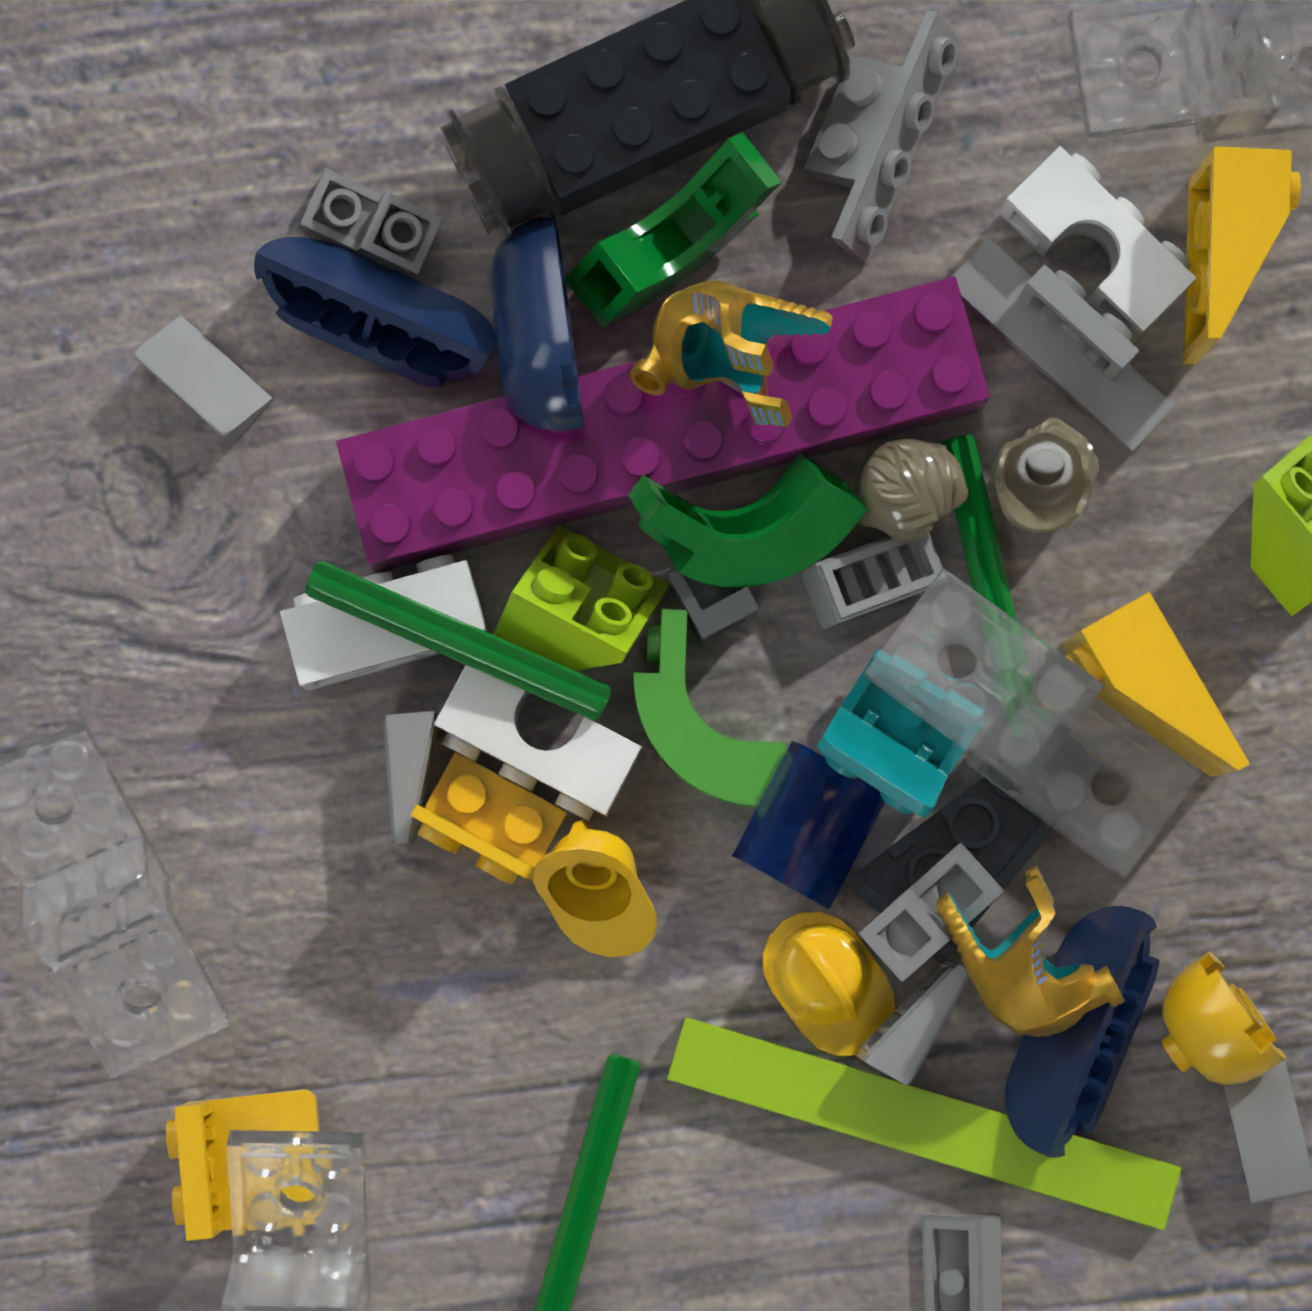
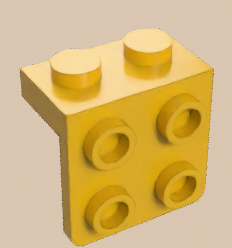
M302 1089L192 1101L174 1107L175 1119L167 1120L166 1144L170 1159H179L181 1185L173 1186L172 1210L175 1224L177 1226L185 1225L186 1241L211 1239L224 1230L315 1221L325 1214L327 1200L317 1098L312 1091Z

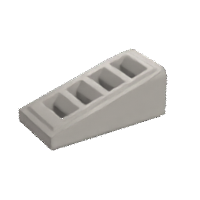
M929 532L925 533L921 539L906 544L898 543L889 536L817 562L801 571L802 581L819 624L824 630L948 582ZM907 545L920 579L913 582L899 551V547ZM881 554L896 587L891 590L888 589L876 556ZM852 565H859L870 592V598L864 599Z
M435 711L385 715V719H383L392 842L399 846L413 845L414 838L417 836L419 820L411 817L410 814L415 804L423 806L438 728L434 725L438 717Z
M950 961L939 965L859 1047L855 1056L906 1086L908 1083L911 1084L970 977L967 969Z

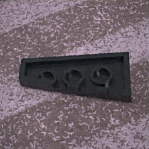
M1054 724L968 790L942 807L917 828L887 848L886 851L843 881V884L881 914L959 843H962L1004 890L1105 764ZM993 902L968 923L970 927L973 928ZM950 940L932 957L943 965L955 951L957 945Z

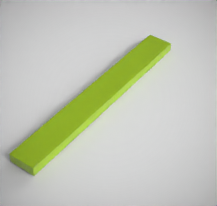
M686 1016L667 1076V1080L1163 1231H1165L1182 1170L1177 1165L1078 1135H1073L1071 1140L1064 1145V1156L1058 1158L1047 1157L1031 1149L1019 1139L1006 1113L910 1084L906 1086L894 1079Z

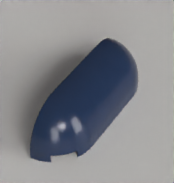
M540 216L529 219L512 229L497 247L491 262L490 291L502 391L511 411L518 418L532 426L553 431L585 428L559 231L555 216L548 218Z
M285 237L264 244L256 252L254 261L255 277L257 280L262 278L267 292L279 307L275 313L280 319L301 332L412 381L427 386L442 387L446 381H457L472 374L475 375L485 365L496 343L494 329L490 322L474 307L454 296L345 248L313 238Z
M1126 906L1105 907L1088 914L1072 927L1064 938L1053 965L1055 967L1085 964L1094 966L1095 971L1107 966L1125 1002L1115 1007H1112L1110 1002H1107L1085 1013L1074 1026L1063 1032L1039 1037L1024 1035L1012 1063L1005 1088V1106L1009 1122L1016 1135L1024 1144L1047 1157L1058 1158L1064 1156V1145L1079 1130L1088 1134L1091 1133L1104 1110L1159 968V959L1149 956V934L1157 926L1154 919L1146 912Z

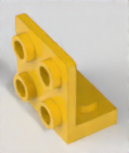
M455 752L425 807L415 804L410 816L423 823L417 835L454 854L458 853L462 844L481 854L475 864L476 867L507 884L513 885L518 875L532 880L534 866L546 855L568 812Z

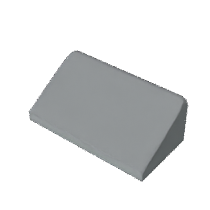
M182 315L143 343L132 354L147 370L230 445L242 435L274 400Z
M991 1213L922 1214L924 1311H1003L1000 1215Z

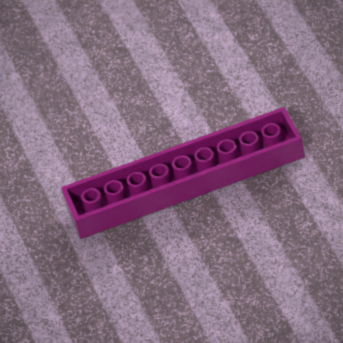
M956 276L825 310L833 317L830 331L826 334L818 335L814 333L812 336L807 334L803 336L798 334L780 336L777 334L768 339L767 348L773 361V372L767 376L768 396L787 400L792 414L788 427L771 424L755 425L743 394L720 381L707 383L692 390L681 388L675 383L670 382L662 395L656 396L645 393L637 388L630 379L629 374L637 362L633 361L578 376L585 428L566 431L537 428L518 418L507 405L504 396L337 440L336 444L368 565L377 574L434 557L449 555L634 505L628 494L642 475L676 494L792 463L800 452L810 458L981 412L990 399V394Z

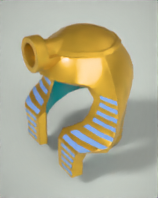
M716 280L701 282L689 286L682 291L675 292L661 305L653 325L652 348L646 359H640L635 363L629 376L637 388L645 393L656 396L662 395L670 382L675 383L681 388L692 390L707 383L720 381L743 394L755 425L771 424L788 427L792 414L787 400L768 396L767 376L773 372V361L767 348L768 339L777 334L780 336L785 334L789 336L795 334L800 336L804 334L812 336L814 333L818 335L826 334L830 331L833 317L830 313L823 310L817 311L814 307L807 308L805 305H797L794 302H786L772 296L754 293L727 282Z
M1037 865L1025 871L1027 877L1025 883L1036 906L1029 910L1011 934L995 949L989 950L980 943L972 927L969 926L967 919L963 917L962 911L957 907L955 900L946 892L936 902V910L942 916V922L947 926V932L951 934V940L957 945V951L961 954V959L987 1010L998 1022L1013 1030L1014 1033L1034 1037L1050 1036L1074 1026L1085 1013L1107 1002H1110L1112 1007L1125 1002L1107 966L1097 971L1094 970V966L1085 964L1055 967L1043 957V937L1055 915V908L1053 906L1054 898Z

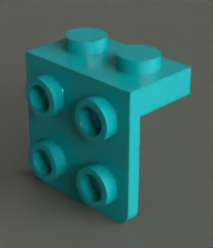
M877 649L819 740L817 748L825 755L826 762L836 772L848 778L856 779L859 777L880 790L882 799L895 810L904 814H912L914 812L921 817H928L937 803L948 775L982 727L985 718Z

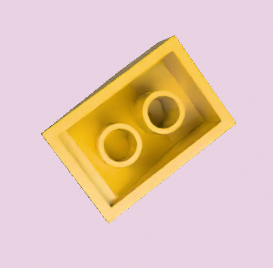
M1214 146L1188 181L1186 257L1191 264L1189 271L1196 279L1185 291L1182 364L1195 365L1221 339L1290 215V210L1295 211L1297 209L1301 192V177L1298 171H1291L1292 150Z
M1150 592L1082 629L1061 643L1067 652V655L1061 658L1063 667L1079 691L1087 688L1095 700L1209 776L1215 777L1239 771L1250 764Z

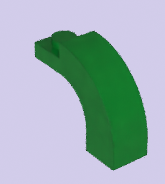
M743 132L730 137L673 197L635 225L599 241L565 280L604 329L653 302L710 260L759 215L756 209L782 181Z
M801 452L770 491L755 502L738 509L713 511L700 508L642 475L628 494L642 517L638 525L647 535L663 545L679 573L693 580L721 587L758 586L782 580L803 571L818 562L840 544L868 510L846 480Z

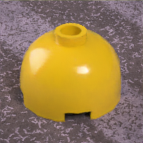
M1207 952L1188 965L1169 985L1163 997L1162 1016L1170 1034L1163 1038L1161 1043L1170 1058L1183 1073L1194 1067L1211 1082L1223 1085L1245 1083L1268 1072L1287 1059V1057L1280 1048H1276L1272 1044L1277 1041V1038L1241 987L1237 988L1233 983L1227 984L1220 974L1225 969L1224 965L1212 952Z

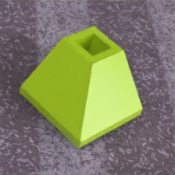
M1311 435L1253 483L1250 568L1291 617L1312 602Z
M558 525L511 592L493 635L575 671L622 663L666 593L669 584L650 574L645 568L632 564L594 544L589 538L575 534Z

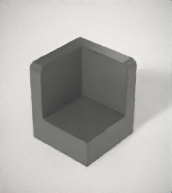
M676 567L666 572L665 580L669 584L681 610H687V621L701 646L756 617L759 607L748 587H721L705 584L680 574Z

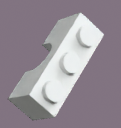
M1059 146L1007 197L999 215L1042 257L1061 240L1071 236H1085L1098 242L1108 256L1110 265L1109 275L1096 288L1088 302L1102 315L1110 313L1122 321L1133 334L1134 338L1131 341L1133 344L1190 287L1196 277L1189 271L1191 264L1178 247L1168 241L1160 243L1144 227L1146 222L1143 215L1130 201L1123 197L1115 199L1098 183L1100 175L1086 158L1077 153L1071 156Z
M465 665L434 723L438 729L447 733L442 745L476 762L480 752H484L503 763L498 773L499 775L531 792L537 781L560 793L555 802L557 806L588 822L594 811L607 817L642 751V746L584 716L575 735L566 745L549 751L535 749L522 740L518 730V716L529 692Z

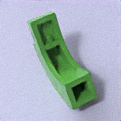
M662 609L661 625H648L647 663H660L659 673L634 672V695L637 712L650 745L660 760L679 780L708 798L737 807L782 810L785 804L786 742L732 739L710 728L698 716L689 700L685 683L687 610Z

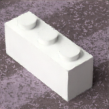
M443 555L416 564L418 573L393 580L392 572H381L363 577L375 584L488 632L472 571L467 560L455 563L453 555ZM306 593L293 598L294 608L280 611L299 686L307 691L440 654L315 600Z

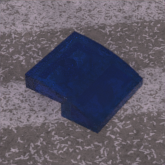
M791 741L732 857L829 910L885 801L882 799L880 791L859 777L852 779L841 775L828 765L824 756L803 744Z

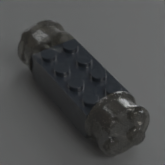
M684 0L506 83L505 90L502 86L495 88V99L460 116L453 109L445 111L448 124L440 127L446 141L444 144L459 178L461 179L470 174L474 181L468 184L473 197L471 202L486 234L488 235L498 230L503 239L507 240L511 237V227L540 213L548 211L553 218L559 215L563 216L787 111L788 104L794 106L800 103L801 91L831 77L838 83L847 81L850 77V60L847 51L855 47V40L844 15L840 11L833 14L827 0Z

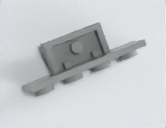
M926 10L903 67L850 57L803 168L814 180L852 188L831 238L859 264L868 266L876 245L882 241L886 233L888 215L899 189L905 185L909 178L912 158L923 132L932 123L935 103L945 79L953 71L957 63L958 48L961 40L939 13Z
M988 237L954 273L953 276H956L962 300L1130 453L1140 445L1175 407L1168 398L1129 364L1140 350L1131 343L1134 337L1128 327L1110 313H1105L1101 316L1084 300L1086 292L1082 286L1066 272L1058 270L1054 273L1044 264L1032 276Z

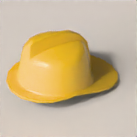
M578 820L572 825L570 833L565 835L555 845L552 852L544 855L534 866L532 881L535 888L545 901L560 929L572 943L590 953L606 957H622L645 949L653 940L658 922L652 902L637 877L635 859L631 849L620 837L606 831L593 830L585 820Z
M823 912L798 913L782 921L769 935L763 952V972L773 995L801 1033L818 1049L836 1056L855 1055L859 1047L895 1011L894 991L884 971L849 926L840 918Z

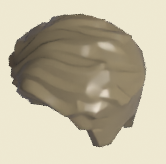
M1049 418L1034 429H1028L1021 438L1006 442L991 466L995 491L1005 517L1013 526H1018L1021 530L1028 529L1030 533L1044 531L1050 534L1058 532L1061 527L1065 529L1069 527L1074 519H1078L1089 501L1099 473L1098 457L1094 454L1093 446L1087 441L1085 436L1059 418Z
M912 438L893 439L878 447L865 463L854 490L868 509L858 523L863 527L877 528L890 535L896 542L905 544L924 537L925 533L933 530V524L941 517L949 515L951 510L959 508L968 496V489L965 485L961 466L956 457L946 449V446L930 440L923 441Z

